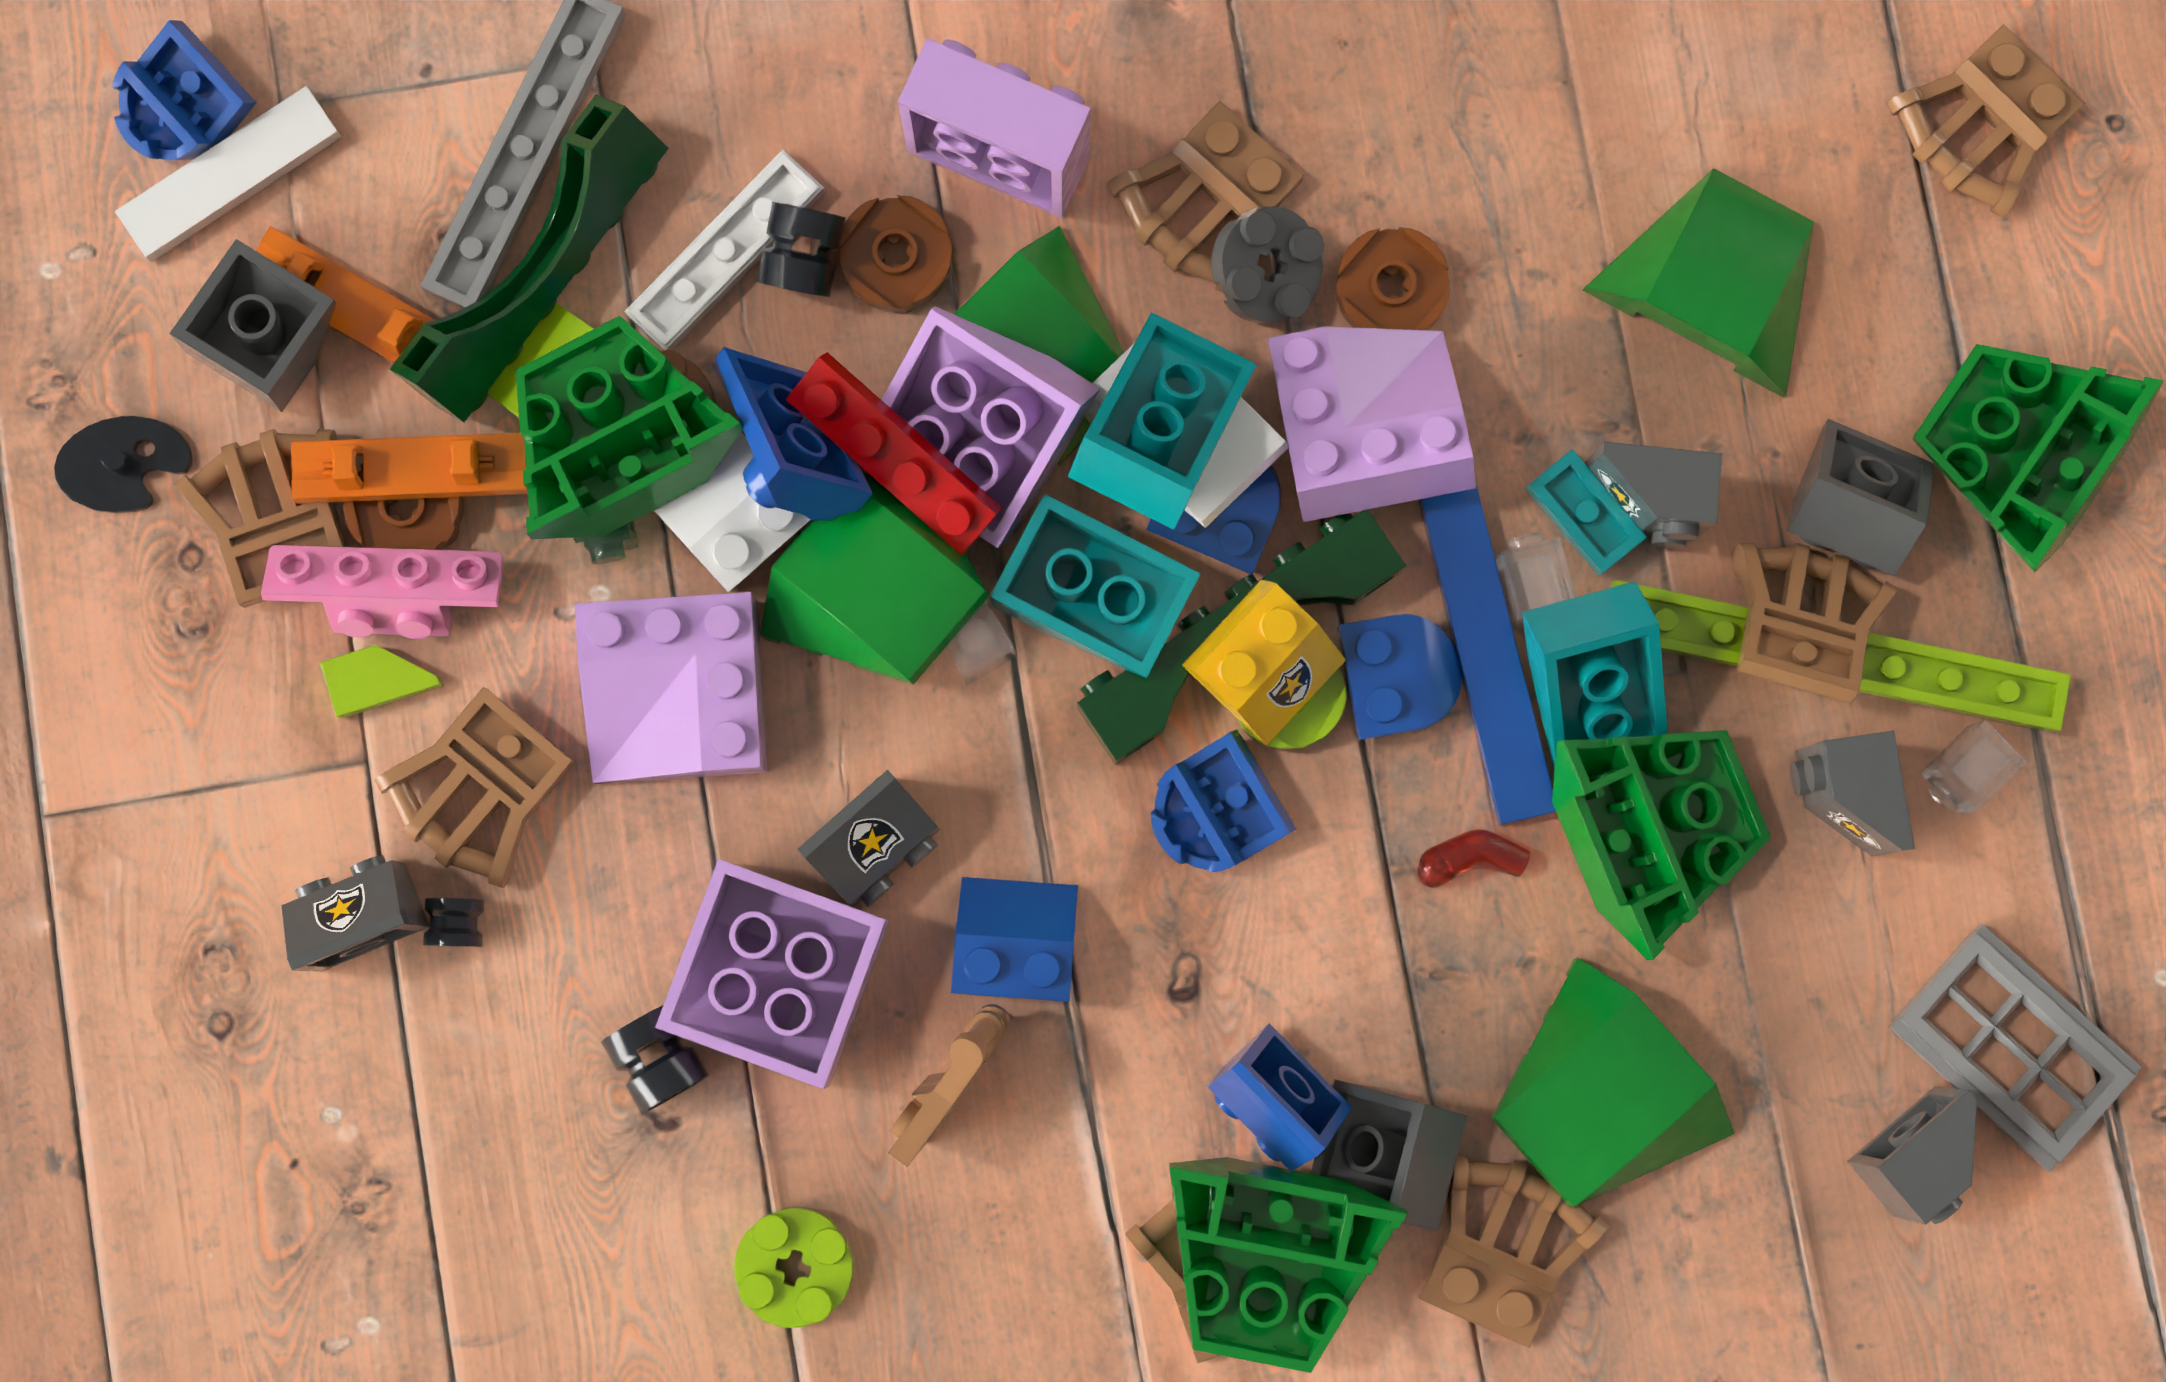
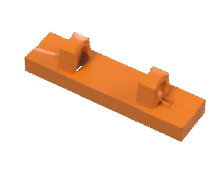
M269 226L256 249L258 253L305 282L309 280L315 270L321 271L322 273L313 287L336 302L328 327L393 364L421 326L426 322L434 320L272 226Z
M520 433L291 442L292 500L297 504L528 494V489L523 484V470L526 469L524 438ZM363 455L364 482L361 481L357 474L355 466L356 456Z

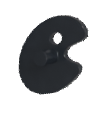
M120 416L104 419L80 430L62 446L54 465L55 479L59 488L70 500L90 509L107 513L136 512L147 509L153 504V497L143 483L144 475L156 470L173 474H186L192 466V453L189 444L182 434L158 420L137 416ZM152 442L155 446L153 454L143 457L137 453V447L140 443Z

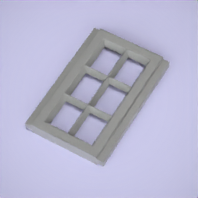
M1979 924L1963 940L1888 1027L1955 1089L1970 1090L1977 1098V1109L2041 1167L2049 1172L2057 1163H2061L2133 1081L2136 1073L2142 1068L1983 924ZM1975 962L2011 993L1991 1018L1955 986ZM1946 995H1949L1983 1026L1962 1050L1927 1019L1928 1015ZM2020 1003L2057 1035L2038 1059L2033 1057L2000 1027ZM1992 1035L2029 1068L2009 1091H2006L1972 1060L1974 1055ZM2066 1045H2069L2103 1076L2083 1100L2047 1069ZM2038 1077L2074 1108L2073 1112L2054 1133L2018 1101Z

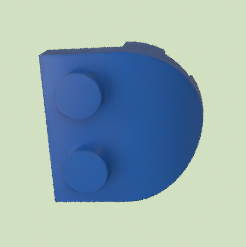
M169 20L137 62L123 61L116 72L112 85L113 89L119 90L120 115L114 117L119 132L134 150L151 159H195L230 136L257 103L183 21Z
M1271 464L1206 528L1184 510L1174 530L1153 519H1150L1146 530L1252 574L1281 506L1282 488L1277 473Z
M1399 614L1341 624L1337 627L1342 655L1346 659L1344 667L1358 741L1408 732H1420L1436 724L1454 707L1461 689V667L1451 640L1438 625L1421 616Z
M1237 729L1168 769L1157 783L1159 788L1156 794L1155 808L1150 815L1152 828L1159 844L1173 860L1179 864L1186 863L1196 868L1208 870V872L1229 869L1297 830Z

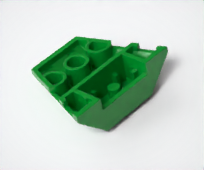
M1713 168L1585 286L1583 291L1631 317L1638 312L1734 363L1736 367L1733 371L1784 398L1787 395L1814 221Z
M1060 226L1016 252L954 313L956 316L1052 357L1091 383L1124 353ZM1085 416L1059 459L1058 465H1061L1081 445L1090 426Z
M621 316L604 323L516 369L520 434L524 438L526 469L523 470V484L528 489L529 517H526L527 535L530 539L603 537L708 482L743 430L742 425L730 413L724 412L694 381L691 382L668 361L666 356Z
M1976 344L1914 434L1913 441L2035 573L2064 544L2131 444L2164 380L2144 377V380L2141 381L2106 374L2107 369L2091 366L2089 370L2054 364L2046 357Z
M865 473L863 475L873 494L861 509L840 515L833 521L811 520L772 566L760 635L765 640L780 644L782 641L804 648L808 653L817 656L824 654L850 662L854 667L914 685L990 594L966 553L960 555L869 473Z
M1727 730L1654 736H1623L1606 739L1557 741L1552 803L1594 905L1646 960H1654L1665 948L1663 944L1683 923H1689L1699 913L1698 908L1719 886L1726 885L1771 838Z
M1578 957L1572 961L1566 973L1567 978L1553 1005L1548 1007L1543 1017L1544 1022L1528 1053L1523 1055L1491 1117L1570 1208L1735 1134L1718 1087L1712 1078L1636 993Z
M1229 1157L1169 1163L1193 1350L1311 1373L1348 1313V1306L1367 1274L1371 1275L1379 1262L1378 1256L1395 1229L1398 1230L1405 1219L1407 1210L1345 1180L1295 1170L1291 1172L1285 1168Z

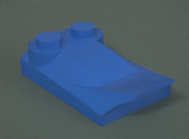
M723 347L716 356V362H712V366L731 400L754 456L743 471L744 481L747 484L746 489L750 497L763 507L770 509L776 507L791 511L815 521H833L840 515L860 510L873 493L858 463L786 400L807 372Z

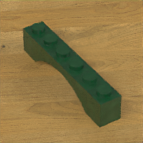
M595 95L561 141L560 171L553 202L540 233L525 257L502 283L477 302L452 315L424 323L389 370L438 409L465 423L471 413L483 405L487 399L489 389L506 366L512 364L518 358L522 351L523 343L538 323L553 311L558 296L573 276L582 271L588 264L591 252L605 233L620 221L624 214V208L640 186L650 180L655 174L658 162L669 148L626 106Z
M1363 510L1354 517L1351 513L1332 518L1320 528L1324 537L1307 549H1305L1301 542H1297L1272 560L1277 569L1260 580L1277 583L1299 606L1322 603L1353 606L1398 576L1404 570L1406 564L1368 510ZM1253 573L1227 589L1224 594L1229 601L1210 613L1204 605L1178 622L1176 626L1181 633L1164 644L1147 679L1128 670L1113 677L1111 672L1107 670L1080 689L1085 697L1077 702V709L1115 765L1163 734L1172 704L1187 676L1190 674L1182 664L1259 583Z

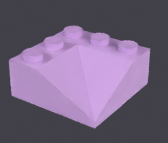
M926 38L898 100L907 152L1063 219L1090 158L1091 108L1083 105L1085 101L1080 95L1067 88L1052 86L1050 91L1029 82L1030 76L1013 65L998 63L997 67L975 59L976 53L957 41L945 39L940 44Z
M935 306L926 317L886 390L882 401L1003 507L1001 512L980 535L981 538L999 548L1020 528L1099 393L1100 388L1048 355Z
M1320 327L1268 338L1303 522L1476 488L1471 444L1443 331Z
M751 592L575 603L578 668L592 781L594 784L768 773L758 600Z
M718 859L655 1028L822 1089L828 1088L890 921Z

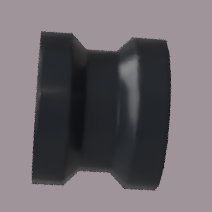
M425 898V911L430 915V928L424 933L423 945L482 947L483 935L477 929L478 917L484 912V900Z

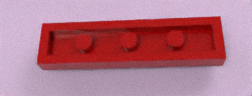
M828 352L818 357L786 398L792 406L960 555H963L974 544L1003 509L1001 505Z

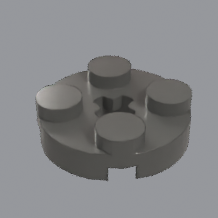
M1271 206L1245 211L1246 213H1243L1237 220H1231L1222 228L1212 251L1211 272L1214 283L1221 285L1222 292L1228 299L1224 300V303L1235 315L1251 322L1274 323L1302 316L1308 310L1321 281L1322 253L1324 250V241L1321 234L1315 228L1309 227L1298 214L1285 208ZM1272 252L1276 261L1275 274L1270 275L1267 281L1264 279L1265 269L1258 266V259L1260 256H1268Z

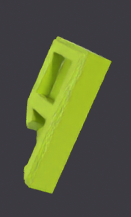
M377 645L320 662L335 715L340 719L443 687L440 677Z

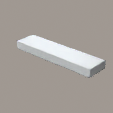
M305 86L117 209L115 213L145 258L153 262L342 136L313 93Z
M782 150L624 311L625 314L663 351L673 350L758 263L762 257L763 250L773 246L774 240L766 233L772 202L810 209L825 194L824 187Z

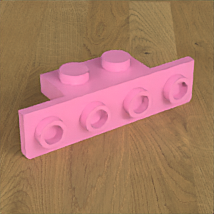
M274 545L269 549L261 596L263 600L322 602L333 633H343L351 637L362 638L371 634L402 635L410 639H424L428 636H449L452 619L449 606L498 607L504 559L502 553L493 551Z

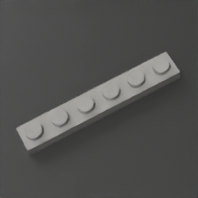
M563 0L420 285L426 293L461 309L477 302L487 294L561 146V141L568 132L626 15L622 6L609 0Z

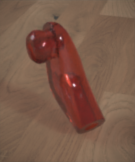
M1482 829L1470 830L1427 849L1421 855L1417 874L1420 882L1429 888H1438L1475 869L1492 870L1520 877L1528 864L1530 851L1493 832Z

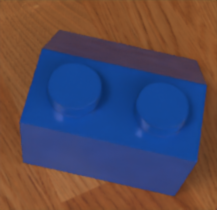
M962 877L955 932L951 993L1069 1002L1078 885Z
M1270 1023L1224 1065L1207 1086L1215 1094V1100L1219 1107L1231 1118L1239 1119L1256 1136L1261 1150L1272 1160L1281 1161L1291 1172L1317 1157L1327 1147L1352 1109V1106Z

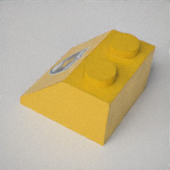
M1260 580L1182 666L1262 743L1268 745L1346 659L1320 625L1277 583Z

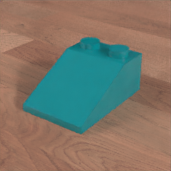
M1151 312L1089 426L1067 477L1174 530L1257 364Z
M1044 493L992 591L990 601L991 606L1043 633L1147 679L1201 573Z
M1636 582L1522 612L1527 656L1553 771H1555L1557 741L1668 734L1659 622Z

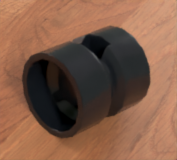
M772 202L766 233L774 241L772 247L762 252L757 282L792 291L830 297L836 265L829 259L830 252L840 248L846 217ZM795 234L812 238L810 253L791 249Z
M663 1006L630 1022L601 1042L616 1070L628 1071L630 1074L626 1087L641 1114L667 1102L709 1076L694 1047H684L680 1043L682 1037L655 1028ZM660 1042L666 1055L645 1066L639 1053Z

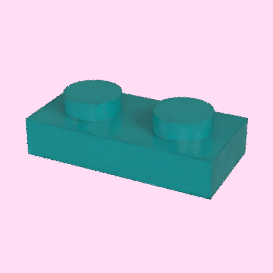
M1573 449L1525 488L1598 576L1602 575L1647 538Z

